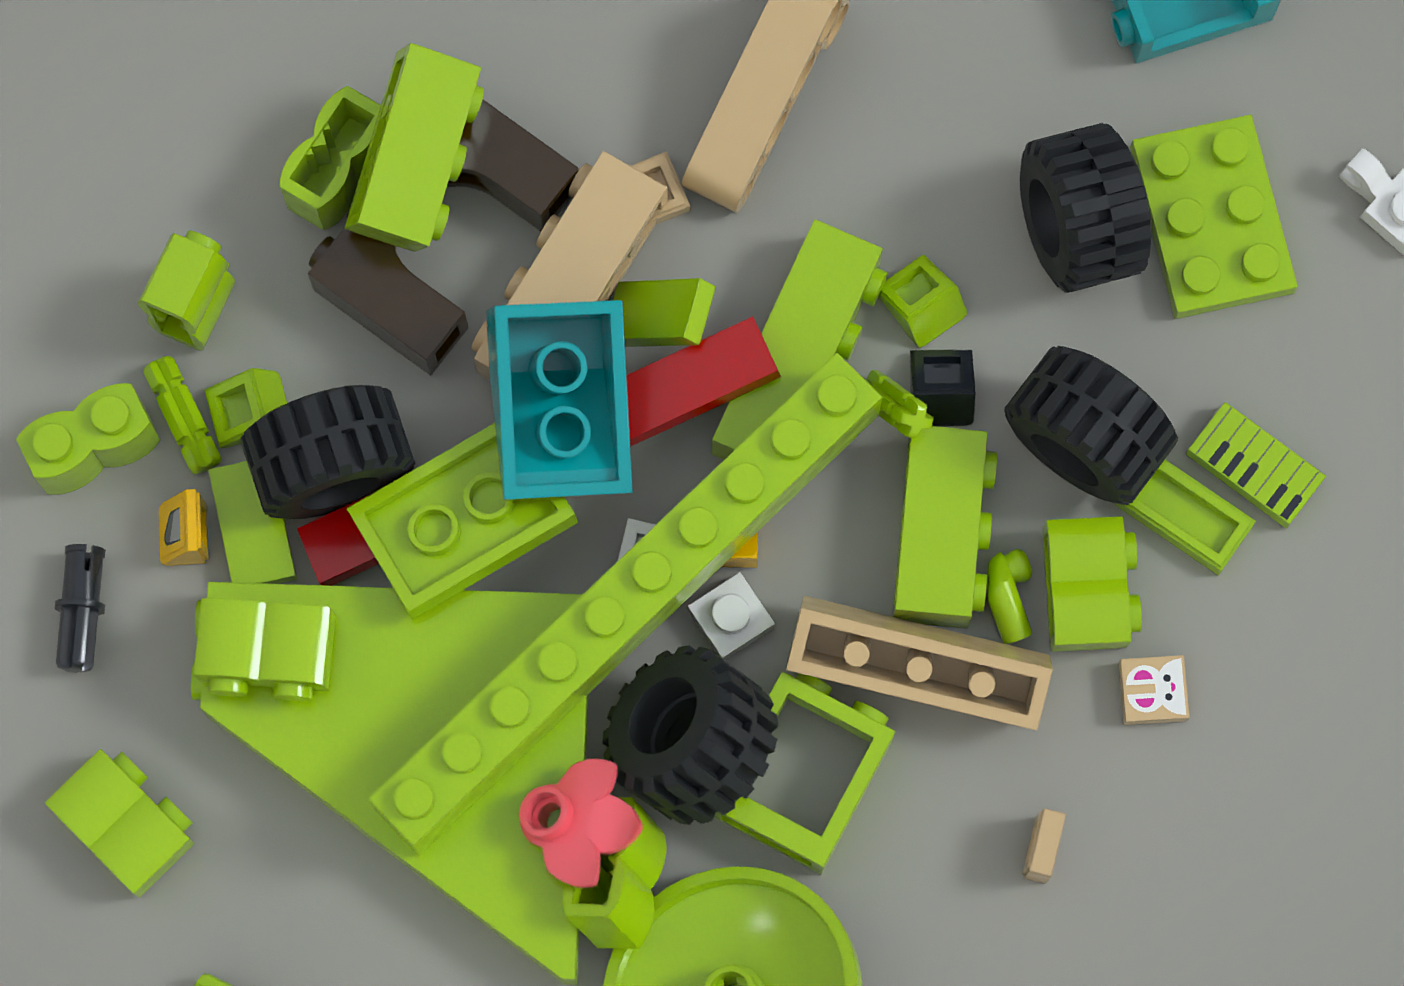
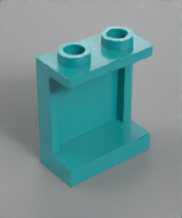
M1112 0L1116 11L1111 13V22L1119 45L1122 48L1129 46L1135 63L1138 64L1272 21L1281 0Z

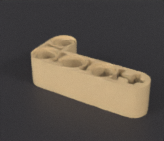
M768 0L687 166L682 179V187L735 213L741 210L768 159L821 48L827 50L838 33L848 11L849 0Z

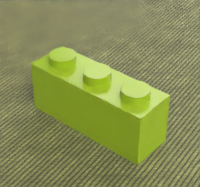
M409 43L396 52L345 225L346 230L412 252L429 247L431 240L438 241L441 238L449 216V206L442 204L449 180L455 182L458 179L466 158L467 147L459 144L466 121L472 123L475 120L484 95V88L477 85L482 67L414 43Z
M931 426L930 429H921L917 438H909L892 617L925 625L967 629L972 618V611H984L987 574L976 573L978 549L989 550L992 513L981 512L983 488L994 489L997 468V452L986 451L988 431Z

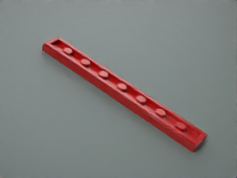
M753 316L701 340L699 345H690L626 375L630 447L781 377ZM364 498L297 528L320 585H335L379 564L347 508Z

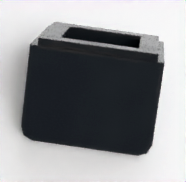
M910 350L911 394L927 405L926 413L933 417L932 426H968L974 422L976 391L972 350Z

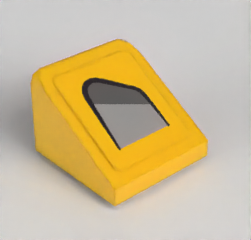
M186 489L164 501L159 507L160 562L165 566L206 564V560H209L207 504L196 489Z

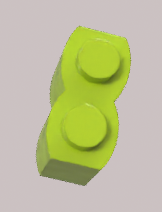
M348 85L338 90L327 100L316 119L314 136L301 143L292 152L283 167L280 177V189L288 210L323 231L331 228L343 218L353 202L357 181L360 178L381 107L380 104Z
M191 230L187 231L185 237L172 233L138 300V306L149 315L147 322L155 331L199 351L204 349L236 283L233 276L227 271L230 266L229 263L219 254L222 248L219 243Z
M119 383L103 387L91 393L79 403L74 411H58L36 419L20 432L16 440L34 478L48 495H59L84 487L94 480L104 467H121L142 459L158 445L160 437L132 384Z
M1123 516L1046 520L1042 528L1043 557L1051 652L1127 648L1131 643V632H1141L1142 628L1139 594H1129L1127 570L1137 569V541L1135 532H1125Z
M202 598L193 675L201 682L209 683L208 692L212 694L242 697L247 696L248 686L273 687L274 698L290 701H311L312 691H329L336 614L330 607L310 604Z
M100 748L45 804L134 895L140 898L195 844L184 833L193 823L167 796L156 804L140 788L148 777L122 751L112 760Z
M617 797L633 807L643 824L642 832L627 848L614 854H600L599 878L594 887L579 888L565 883L563 889V909L566 917L597 948L639 949L645 941L653 922L654 898L651 888L657 882L664 867L667 850L666 838L663 830L633 797Z

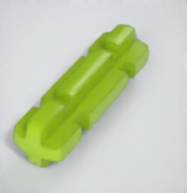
M165 356L146 365L143 373L153 393L159 394L156 400L178 446H184L180 451L190 471L193 474H200L216 467L221 462L220 453L212 437L206 436L209 430L186 384H181L184 378L174 358Z
M878 370L870 371L865 380L882 396L879 417L909 438H917L921 429L931 428L933 417L926 413L927 405L914 397L913 394L891 380L883 372Z

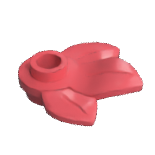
M602 759L579 761L568 769L558 784H548L530 791L520 806L519 819L523 834L531 843L543 849L547 870L558 880L573 887H594L599 878L600 854H614L627 848L637 839L643 829L641 819L634 808L620 798L610 795L617 777V764ZM561 809L556 823L548 828L547 821L549 815L553 811Z

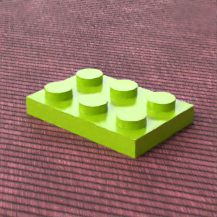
M1252 114L1132 140L1130 150L1145 186L1150 208L1152 234L1174 319L1295 293L1298 285Z
M495 423L347 508L351 518L412 620L578 523L577 517L565 497L503 500Z

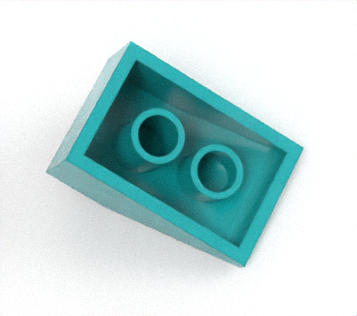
M622 300L496 305L486 311L489 375L503 500L632 493Z

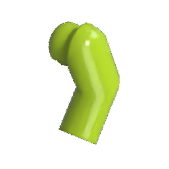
M1021 549L1011 550L1005 555L1000 551L988 562V603L1004 644L1022 640L1033 634L1016 587V583L1028 581L1033 574L1029 559Z

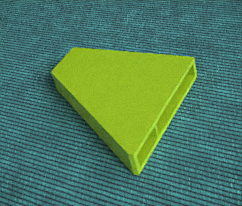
M208 582L207 598L330 607L336 614L329 691H312L311 701H290L274 698L273 687L248 686L247 696L242 697L212 694L208 692L209 683L201 682L193 675L194 662L191 672L192 700H200V708L205 715L564 985H577L579 929L564 913L563 889L565 883L558 880L547 870L543 849L531 843L523 834L519 810L523 799L530 791L540 786L558 784L572 765L586 760L589 694L420 856L378 814L368 798L583 594L462 590L412 620L394 588ZM197 600L195 610L196 637L198 636L201 600ZM557 809L549 815L547 821L548 828L556 823L561 809Z

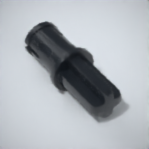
M87 544L65 546L64 554L66 558L62 599L55 601L54 608L60 612L56 665L62 670L75 673L88 672L93 668L98 615L105 613V605L99 601L103 559L105 558L106 550L93 545L91 552H86Z

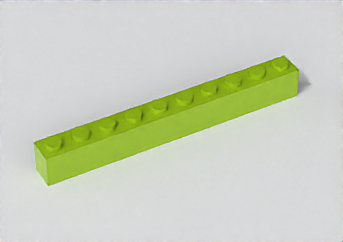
M836 353L369 797L368 800L373 808L420 856L879 416L882 396Z

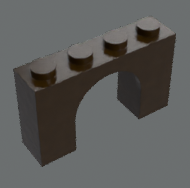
M482 99L475 120L472 123L466 121L459 143L467 147L463 168L455 182L448 181L447 188L468 187L485 192L539 231H542L549 218L553 214L558 215L571 199V196L568 195L569 188L579 169L572 162ZM344 227L335 239L332 236L326 237L315 249L309 260L308 265L311 267V270L308 272V276L316 293L430 376L468 330L465 311L410 272L399 259L396 253V246L346 230Z

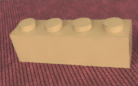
M602 151L594 166L585 163L576 174L569 188L568 195L573 197L563 216L559 217L553 214L543 227L536 242V246L541 251L529 269L521 266L511 278L504 293V298L509 300L507 305L609 301L617 288L618 282H621L657 224V220L650 223L648 221L656 208L662 210L668 201L667 186L605 151ZM486 320L478 331L471 349L477 352L473 358L477 373L490 380Z
M803 595L786 670L1037 731L1053 667L1049 654Z

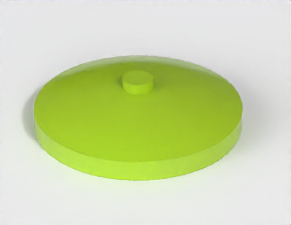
M742 866L716 868L696 873L672 884L654 896V917L645 941L639 949H613L603 985L862 986V977L858 957L850 937L833 910L819 895L804 884L781 873L763 868Z

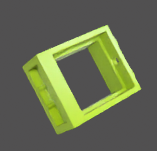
M782 671L769 694L774 703L771 711L777 714V718L786 701L790 700L871 744L822 836L748 797L746 799L740 797L735 802L734 810L724 816L716 812L714 818L822 875L889 749L896 731L885 726L889 718L879 710L860 701H855L853 706L849 707L830 697L829 694L832 688L817 677L797 673L794 678Z

